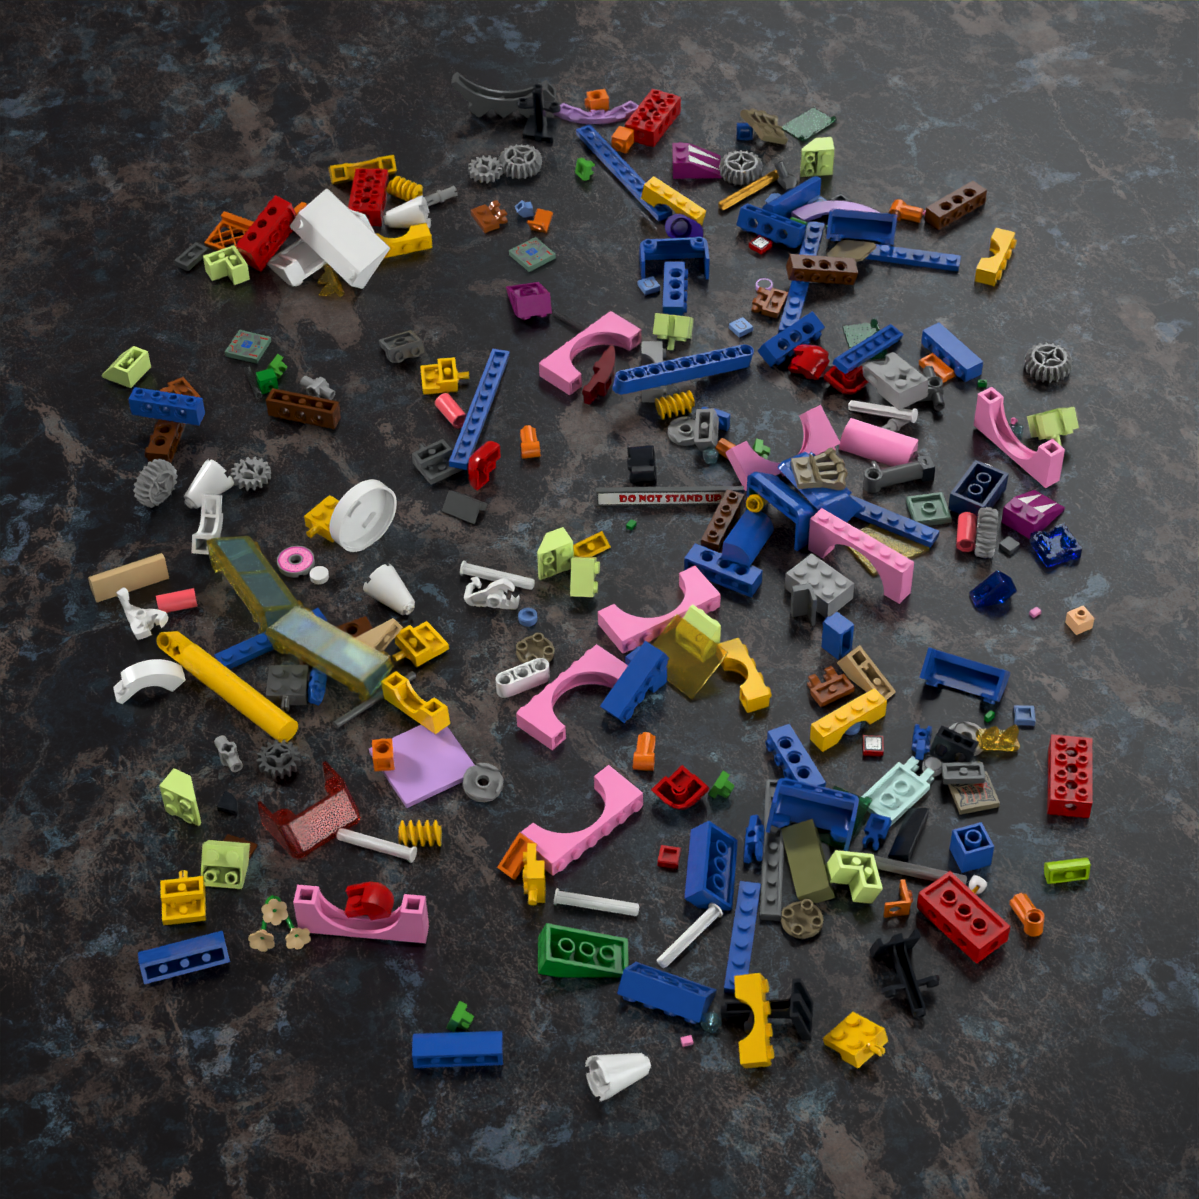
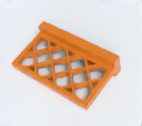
M224 211L221 215L222 220L204 244L218 251L226 248L224 245L234 243L236 247V242L244 235L234 238L233 234L238 232L245 234L254 222ZM223 227L230 229L225 232H220ZM232 235L231 239L223 241L222 237ZM214 239H221V242L212 243Z

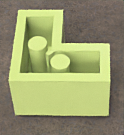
M234 245L203 256L205 270L212 281L228 276L234 285L250 280L248 265Z
M597 557L571 558L570 596L594 597V593H598V582L595 581V577L600 572V562H597Z
M835 850L825 865L830 883L849 884L853 902L872 904L883 889L874 854Z

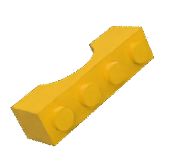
M394 155L378 157L359 163H344L329 167L332 185L353 181L355 169H388V175L394 174L397 171Z
M654 176L644 184L641 195L642 200L653 207L657 204H665L671 207L676 214H683L700 225L703 224L706 214L705 209Z
M427 223L410 226L408 233L399 238H386L376 233L390 247L384 258L432 248V237Z
M995 228L989 249L995 256L981 258L976 268V282L995 286L996 281L1001 279L1002 270H1005L1007 265V259L1010 260L1011 249L1014 250L1017 240L1014 239L1015 232Z
M739 638L717 644V658L724 671L737 672L746 679L745 683L740 686V701L746 712L749 713L769 707V701L772 697L771 690L768 686H765L761 672L757 671L754 659L749 657L746 645L742 644Z
M397 671L381 681L384 699L434 734L450 725L447 706L436 698H432L428 702L421 699L412 688L409 680Z
M873 688L812 723L810 740L824 752L836 745L842 735L852 725L860 721H866L870 725L884 717L887 700Z
M761 973L734 976L736 999L740 1003L749 1005L755 1017L751 1033L745 1039L739 1041L740 1064L745 1069L772 1066L771 1059H774V1049L770 1045L769 1037H772L773 1032L771 1023H768L771 1007L770 1002L766 1000V993L769 992L768 980Z

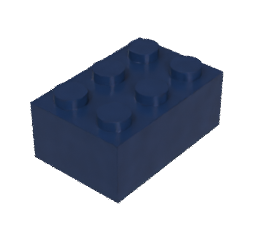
M975 460L950 493L948 509L959 514L971 512L978 519L980 508H993L1005 492L1009 473Z

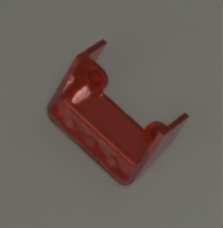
M326 761L322 764L325 776V791L328 796L301 813L295 815L289 809H280L272 814L261 801L257 803L261 823L293 858L305 857L335 838L340 828L349 829L360 820L359 809L345 781Z

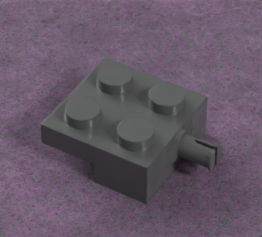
M444 439L428 446L425 443H420V450L412 453L413 464L431 485L462 471V469L449 467V460L453 451Z
M269 665L266 698L276 706H281V710L284 712L285 709L286 712L289 711V705H307L309 666Z

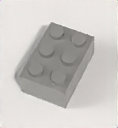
M812 553L786 573L785 589L790 593L792 592V586L811 583L817 598L816 611L825 618L833 615L853 599L854 583Z

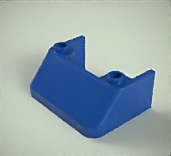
M831 209L829 211L826 238L830 239L831 237V241H841V238L874 240L881 242L880 245H894L897 214Z
M705 238L646 239L640 243L641 280L645 279V260L703 258L706 280L709 279V251Z
M803 452L791 458L809 457V454L816 455L813 452ZM791 458L782 461L777 468L797 488L790 465ZM823 487L798 489L818 510L822 508L846 523L863 507L850 496L852 492L847 487L844 490Z
M762 472L750 474L747 477L746 500L752 494L762 496L796 523L794 550L798 551L809 543L810 518L819 510L781 481L778 476Z
M928 647L919 678L927 680L926 684L938 687L939 683L984 697V702L995 705L996 701L1000 702L1011 672Z
M786 778L779 779L771 804L766 832L770 833L772 825L783 828L789 825L790 821L800 823L813 819L816 827L830 830V835L835 841L845 842L844 851H848L859 798L854 794Z

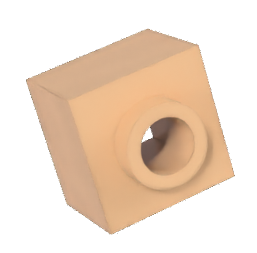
M1084 606L1067 612L1065 623L1078 635L1093 628L1094 617Z

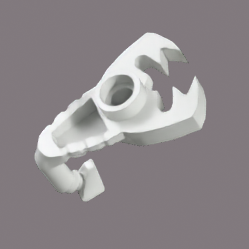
M472 577V583L466 586L464 600L468 605L512 610L518 608L520 596L518 595L515 598L511 595V599L507 600L504 591L506 593L508 590L514 592L515 589L514 584L508 579L496 580L490 583L486 589L473 593L475 586L477 588L482 586L479 577Z
M124 587L116 592L137 640L152 635L150 630L154 627V623L156 626L160 624L161 628L167 623L168 616L166 612L157 609H141L130 605L128 601L129 593Z

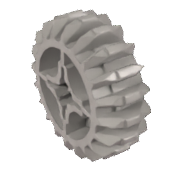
M523 144L509 146L499 156V164H502L503 174H506L507 177L511 176L512 179L531 178L532 175H537V172H540L542 168L541 153L534 146L529 147V144L526 146Z
M734 150V153L729 152L728 155H724V158L721 159L719 171L724 181H728L729 184L734 183V185L740 184L742 186L743 184L748 185L758 180L762 175L763 165L761 158L758 155H754L753 152L748 153V150L737 152Z
M1046 342L1045 344L1039 343L1038 346L1033 345L1025 355V369L1030 374V377H1036V381L1040 379L1043 382H1058L1059 379L1064 380V377H1068L1072 369L1070 352H1067L1066 348H1061L1060 345H1054V343L1048 344Z
M154 459L152 462L149 461L148 465L143 467L140 475L136 477L137 482L134 483L135 488L133 490L135 493L134 497L147 507L159 506L169 495H172L171 492L175 489L174 485L177 483V470L171 463L165 460Z
M986 507L980 508L978 512L974 551L977 557L992 558L994 555L998 524L997 509Z

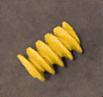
M396 176L387 186L388 194L405 201L423 196L422 185H417L415 182L412 183L410 180L400 176Z
M690 390L686 391V393L680 392L679 395L677 393L673 394V396L668 395L666 399L664 397H660L659 400L655 398L656 410L662 420L665 419V414L671 418L672 412L675 416H678L679 410L682 415L685 414V409L691 413L692 407L695 406L694 397Z
M401 820L398 833L399 844L401 845L403 841L404 846L408 847L411 841L412 845L416 847L418 841H420L421 846H425L428 840L429 845L433 846L436 840L438 846H441L442 828L438 825L437 820H434L432 826H430L429 820H426L424 826H422L420 820L417 821L416 826L413 825L412 820H409L408 826H405L404 821Z

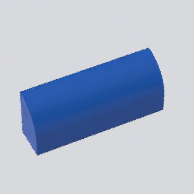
M814 176L767 203L762 209L785 218L791 217L792 211L807 205L808 201L820 195L821 178Z
M746 509L723 542L721 558L750 566L774 531L771 519L761 511L754 513Z
M223 931L138 952L144 984L230 962Z
M503 1031L413 1034L414 1068L503 1065Z

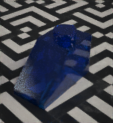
M996 570L971 590L969 594L975 607L979 608L1004 603L1017 592V589L1011 577Z

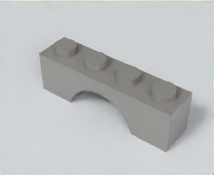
M642 341V366L666 361L663 360L666 359V348H663V341ZM666 385L642 390V402H655V398L659 400L660 397L667 393Z

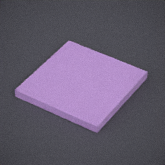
M419 725L392 738L395 770L382 771V773L405 807L409 808L462 783L466 770L475 765L448 727L434 734L423 725ZM369 748V753H370L371 756H372V748Z

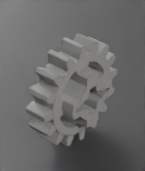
M484 155L481 158L476 157V160H471V163L468 164V175H470V178H474L475 182L480 180V183L486 181V183H489V181L495 182V178L500 179V175H503L502 164H499L500 160L497 161L496 157L493 159L491 156L485 158Z
M247 457L246 461L240 459V464L235 463V468H231V477L234 485H239V489L245 487L246 491L249 488L256 490L257 486L262 488V484H268L267 479H271L270 466H268V462L263 461V458L257 460L254 457L250 460Z

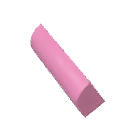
M850 418L843 431L839 449L889 466H896L912 462L915 457L914 452L917 451L918 439Z

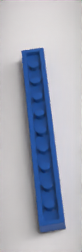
M590 124L576 129V135L657 221L672 216V210L667 205L657 204L653 207L641 199L645 184L644 180Z
M808 221L799 254L817 256L825 223ZM791 282L778 333L800 320L810 282Z
M492 349L450 457L449 467L467 470L469 458L476 447L507 365L510 351Z

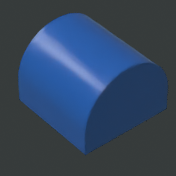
M737 123V140H753V128L748 123Z

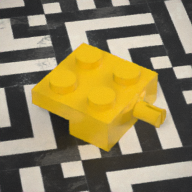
M455 357L437 359L438 364L420 366L423 395L458 392L459 380L469 379V371L458 373Z
M329 495L304 516L305 526L310 529L306 532L308 537L312 538L315 534H319L330 542H334L330 535L329 527L331 516L339 500Z
M427 621L415 628L409 625L396 635L395 644L401 651L392 655V658L397 662L406 657L418 667L449 650V644Z
M528 843L527 852H523L524 894H528V904L534 906L537 903H545L544 861H537L536 843Z
M183 870V872H179V879L161 881L163 925L206 921V890L203 876L188 878V872Z
M852 1012L823 1037V1041L826 1046L839 1052L842 1060L859 1068L874 1054L882 1057V1054L884 1055L885 1048L883 1046L888 1042L885 1028Z

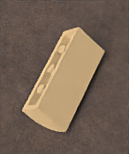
M160 553L90 576L88 579L96 602L118 596L116 592L123 587L130 592L169 579L165 557Z

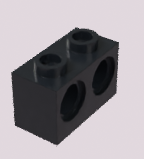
M941 726L935 735L928 754L947 763L971 762L979 742L945 726Z

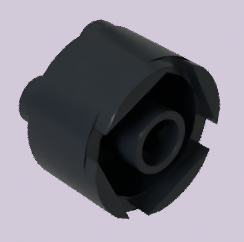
M654 446L627 447L628 458H631L627 460L628 471H632L630 473L631 484L657 481Z

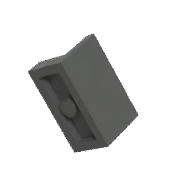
M449 490L442 511L475 524L479 510L486 511L488 504L460 492Z
M811 583L792 586L790 608L792 617L807 615L811 626H814L817 598Z

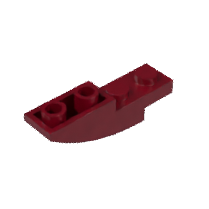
M612 345L607 351L603 352L599 361L595 362L593 366L594 375L588 385H585L582 390L584 403L588 405L593 402L598 394L605 397L612 385L615 376V349Z

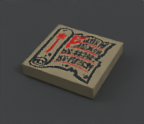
M984 771L985 783L948 784L960 815L999 807L1000 802L987 771Z

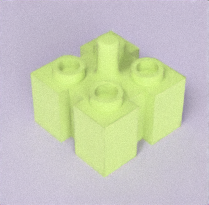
M655 313L653 334L657 335L659 339L668 340L667 350L673 351L675 340L686 342L687 339H691L694 318Z
M1075 407L1057 408L1027 416L1031 437H1038L1039 440L1053 438L1061 446L1060 435L1071 434L1074 429L1079 428Z

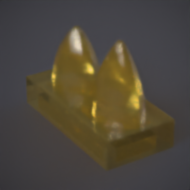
M328 263L323 266L325 272L320 276L317 283L326 285L320 291L319 296H327L336 292L341 297L345 292L337 272Z
M1016 724L1006 730H999L997 726L988 729L978 728L975 733L980 749L1018 751L1020 747L1018 741L1019 729Z

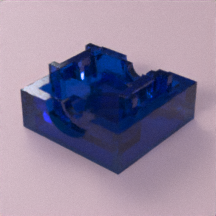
M1065 523L1056 525L1048 533L1039 530L1032 532L1029 542L1046 567L1081 557L1082 547Z

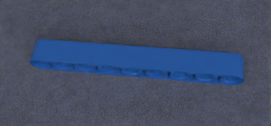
M742 344L620 370L615 375L612 389L615 393L622 395L747 368L750 366L754 349L750 345Z

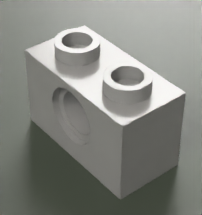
M714 408L696 409L694 443L699 451H715L718 443L719 417Z

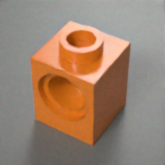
M605 89L587 92V98L584 101L586 108H589L590 112L591 110L609 111V97Z
M619 126L611 136V146L615 151L627 153L634 143L633 129Z
M392 738L372 740L374 772L395 770Z

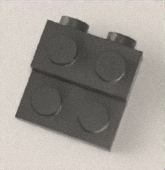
M411 330L379 340L380 347L386 352L387 358L392 363H400L406 358H416L420 354L425 353L422 340Z

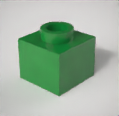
M273 368L256 372L257 384L261 394L271 392L272 388L279 389L277 376Z

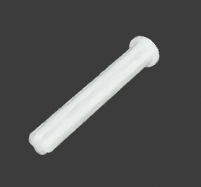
M853 400L848 404L850 411L910 420L912 423L916 422L918 411L915 408L913 410L903 408L898 410L891 406Z
M463 561L460 567V575L462 576L466 574L491 581L505 578L512 582L514 586L532 590L535 584V580L532 578L468 564L466 561Z
M340 828L337 832V839L340 841L407 859L409 863H413L417 854V847L415 846L410 848Z
M556 888L554 905L559 903L637 916L639 912V904L564 892L559 891V888Z
M710 903L709 909L657 959V963L662 968L667 967L717 917L723 916L720 907L715 903Z

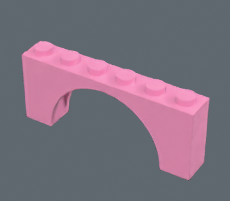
M610 311L573 339L566 342L558 350H555L547 358L543 359L539 363V376L568 395H571L582 387V374L571 363L579 352L596 345H614L630 351L641 343V329Z
M993 387L979 393L974 426L1043 487L1047 488L1060 480L1065 449L1054 439H1051L1038 446L1037 452L1030 450L1018 440L1008 424L1004 411V397Z
M821 405L799 416L804 432L803 445L799 454L813 452L815 455H819L828 448L836 450L835 446L839 445L840 441ZM747 441L725 452L745 491H747V477L753 472L785 476L777 468L780 463L762 458L750 447Z
M822 508L810 518L809 551L824 558L834 549L836 544L849 546L864 555L875 567L882 580L885 596L900 604L911 593L914 561Z
M693 566L679 573V586L685 597L674 611L660 617L642 618L625 613L613 604L598 611V625L623 654L634 650L645 641L650 642L677 628L691 605L702 609L705 614L715 611L720 607V593L700 570Z
M596 644L592 649L587 650L578 661H574L570 668L560 673L558 678L549 683L542 692L535 695L528 704L518 710L516 713L517 726L553 751L566 739L565 725L557 719L553 712L557 699L569 689L585 684H598L613 688L628 665Z
M610 765L594 776V789L603 798L605 809L601 817L593 825L574 833H555L532 823L521 832L538 844L536 846L537 861H544L545 870L552 876L559 871H563L571 861L578 859L585 850L595 846L599 839L609 835L617 825L624 823L631 814L638 812L642 808L643 792Z
M297 885L293 904L297 925L301 929L307 928L310 933L426 943L429 928L426 896L404 894L402 905L397 910L391 912L390 917L371 921L368 916L347 918L345 911L328 902L317 886Z

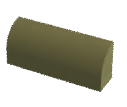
M813 819L782 828L781 832L797 898L800 901L810 899L813 903L835 898L825 866L826 860L819 832Z

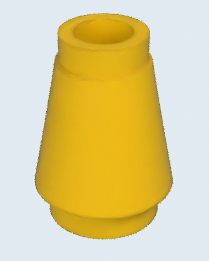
M752 494L746 500V507L749 511L757 513L762 510L768 501L759 494Z

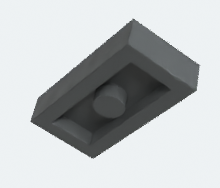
M195 242L174 260L175 266L189 271L203 259L204 255L209 254V248Z
M983 762L942 763L943 784L985 783Z

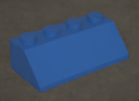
M710 821L691 829L684 899L700 909H709V904L715 903L721 910L730 911L733 908L738 840Z
M635 962L623 970L617 994L622 995L626 1001H639L646 1008H659L664 1010L663 1013L666 1015H679L684 1017L685 1021L696 1024L705 1019L717 990Z

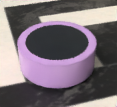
M766 278L757 280L756 291H758L759 287L771 291L773 288L772 281Z

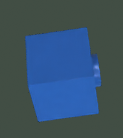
M982 822L952 830L949 849L960 871L964 873L991 865L994 845Z

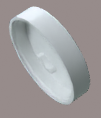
M374 479L365 480L352 487L338 502L331 516L329 529L332 539L350 552L364 550L379 540L390 526L396 512L397 500L394 492L382 482Z

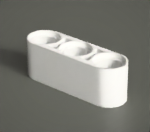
M536 658L499 673L496 676L497 694L502 698H508L548 682L550 678L549 662L544 658Z

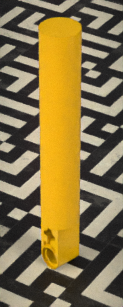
M180 632L159 633L157 636L158 647L176 660L189 673L275 740L277 739L279 743L283 739L288 742L297 732L298 723L292 717Z

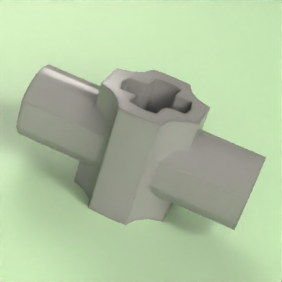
M305 375L300 381V385L306 388L309 396L323 397L328 400H332L335 396V391L329 388V384L323 377L314 380Z
M224 735L217 737L214 743L218 749L222 765L229 766L232 772L240 771L243 764L239 759L236 744L229 742Z

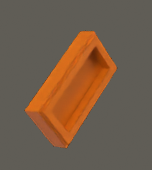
M933 353L919 360V365L922 368L932 366L935 375L940 377L943 383L955 377V371Z
M519 832L497 868L516 880L524 867L523 852H527L528 843L536 842Z

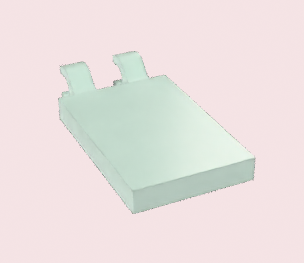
M913 756L904 765L898 762L859 798V805L869 813L890 817L892 821L891 827L930 790V784L935 779L932 777L935 772L927 768L920 776L916 775L915 772L919 769V766H917L919 760Z

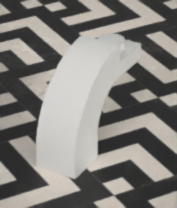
M202 495L201 521L197 533L192 534V553L210 555L215 552L223 523V513H221L222 495Z
M155 659L136 663L121 672L122 680L113 688L116 701L123 704L142 688L160 686L173 692L186 679L181 665L168 660Z

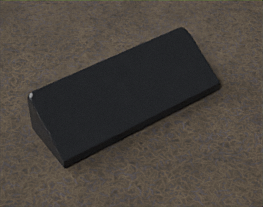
M929 808L908 809L888 857L906 863L909 862L928 818Z

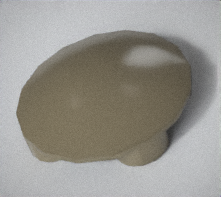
M535 633L533 636L526 637L516 644V655L523 664L536 658H544L550 662L554 657L555 648L552 642L545 638L542 633Z
M810 899L794 902L782 910L781 923L783 929L795 938L805 939L813 937L823 927L824 918L822 911Z

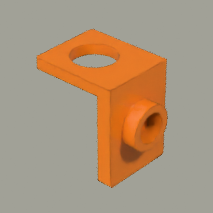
M537 209L534 220H528L527 222L531 230L547 233L553 212Z
M905 879L900 880L899 894L901 901L885 903L884 918L909 915L913 897L911 890L907 889ZM893 907H901L897 911H889Z

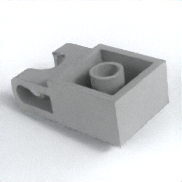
M894 352L885 355V365H877L873 362L863 365L864 378L898 410L928 397V379Z

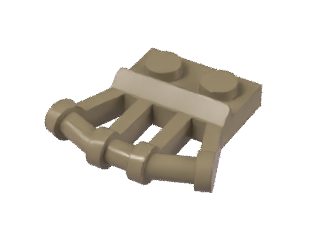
M754 108L750 110L744 109L740 112L741 118L754 129L761 140L784 145L787 143L788 139L784 135V131L781 130L782 126H778V116L769 115L763 110L758 111Z
M828 448L824 453L816 456L809 454V457L791 458L790 465L798 489L819 487L834 490L845 489V478L848 472L844 468V460L836 455V451L833 448Z

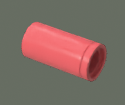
M441 394L436 399L435 406L454 428H461L467 414L449 394Z
M971 512L961 513L958 517L956 547L962 552H970L975 549L977 517Z
M194 588L156 596L158 610L166 613L198 607Z

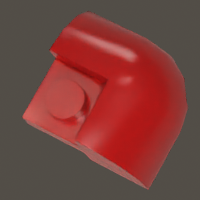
M801 344L793 350L797 355L792 359L788 369L791 373L803 374L807 379L818 380L830 362L828 351L820 346Z
M833 366L824 375V379L843 394H855L869 383L863 376V366L856 367L847 374Z
M487 441L469 458L468 479L470 485L477 491L489 481V473L496 468V461L501 458L500 444Z
M682 765L669 778L665 776L651 791L666 805L676 810H684L695 805L709 791V787Z
M370 881L347 887L346 893L349 897L345 909L347 918L368 915L372 921L391 916L394 896L382 883Z

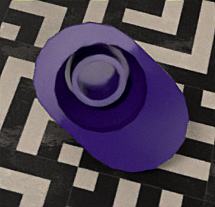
M674 214L666 221L665 231L670 238H703L701 225L683 214Z

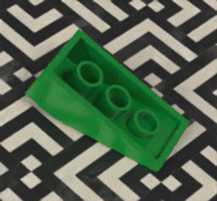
M548 923L545 924L538 936V974L554 977H622L623 970L628 967V938Z

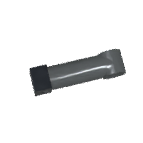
M919 451L914 452L916 461L883 469L873 460L871 462L872 467L865 470L863 487L869 493H876L882 487L921 479L922 482L934 480L936 466L929 454L922 456Z

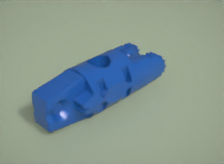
M322 658L311 668L308 683V702L318 706L323 700L327 682V662Z
M916 724L914 726L911 749L916 753L915 759L923 760L924 754L930 751L932 726L920 729V725Z
M758 815L750 816L749 826L746 827L745 863H751L752 853H755L758 861L763 860L765 826Z

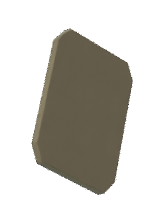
M843 240L836 244L826 256L855 258V261L859 262L863 261L877 247L874 243Z

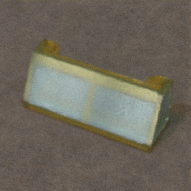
M250 536L212 538L206 541L211 567L215 572L221 571L251 612L253 621L259 624V634L303 615L304 607L302 602L296 600L262 554L259 544L254 542Z
M297 605L265 632V635L276 651L281 654L286 653L287 655L290 653L346 685L351 692H359L358 698L364 702L373 696L381 685V681L386 678L394 667L391 656L385 651L379 652L314 615V612L307 607L303 609Z

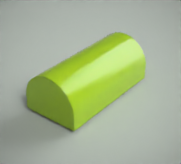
M1087 857L1046 862L1044 864V874L1047 884L1089 879L1091 864Z

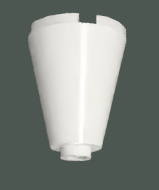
M416 197L387 211L386 215H384L385 225H388L389 228H410V226L427 223L428 228H430L431 218H428V213L430 212L425 197Z
M207 459L186 491L184 503L191 509H198L202 506L203 494L220 495L234 485V481L231 476L227 478L225 475L226 470L212 459L210 461Z
M384 564L377 568L369 576L371 578L370 582L364 583L363 590L367 595L397 613L408 615L414 610L415 601L391 564L389 566Z
M642 1053L593 1055L587 1058L586 1067L589 1066L590 1073H587L586 1076L594 1096H600V1101H603L648 1075L651 1064L649 1058Z

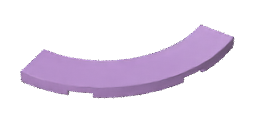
M629 101L614 107L610 111L591 110V112H585L563 103L560 105V112L553 113V115L581 124H608L630 118L639 105Z
M820 201L804 205L792 211L791 216L808 222L821 218L823 215H829L831 209L878 211L853 202Z

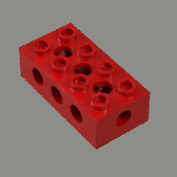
M652 89L625 123L626 128L634 130V142L654 147L680 114L681 97Z
M355 169L348 208L365 214L371 226H382L388 195V169Z
M275 195L268 202L262 213L258 215L255 222L248 228L244 236L238 240L236 248L247 265L261 272L293 232L290 225L297 214L290 202Z
M1051 734L1048 748L1047 814L1089 818L1093 803L1092 738Z
M951 871L919 892L917 908L976 964L1008 941L1010 925Z

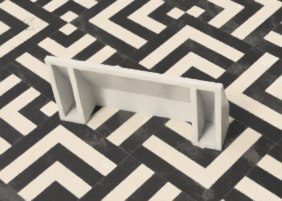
M325 189L303 208L290 225L316 253L353 287L363 289L390 250V247L329 189Z
M351 210L374 232L365 214ZM302 238L279 252L267 263L279 277L293 287L302 284L305 278L327 264Z

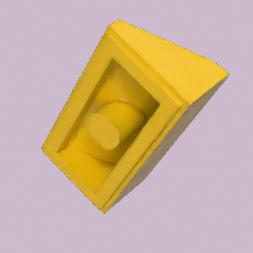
M603 531L574 544V557H593L611 548Z

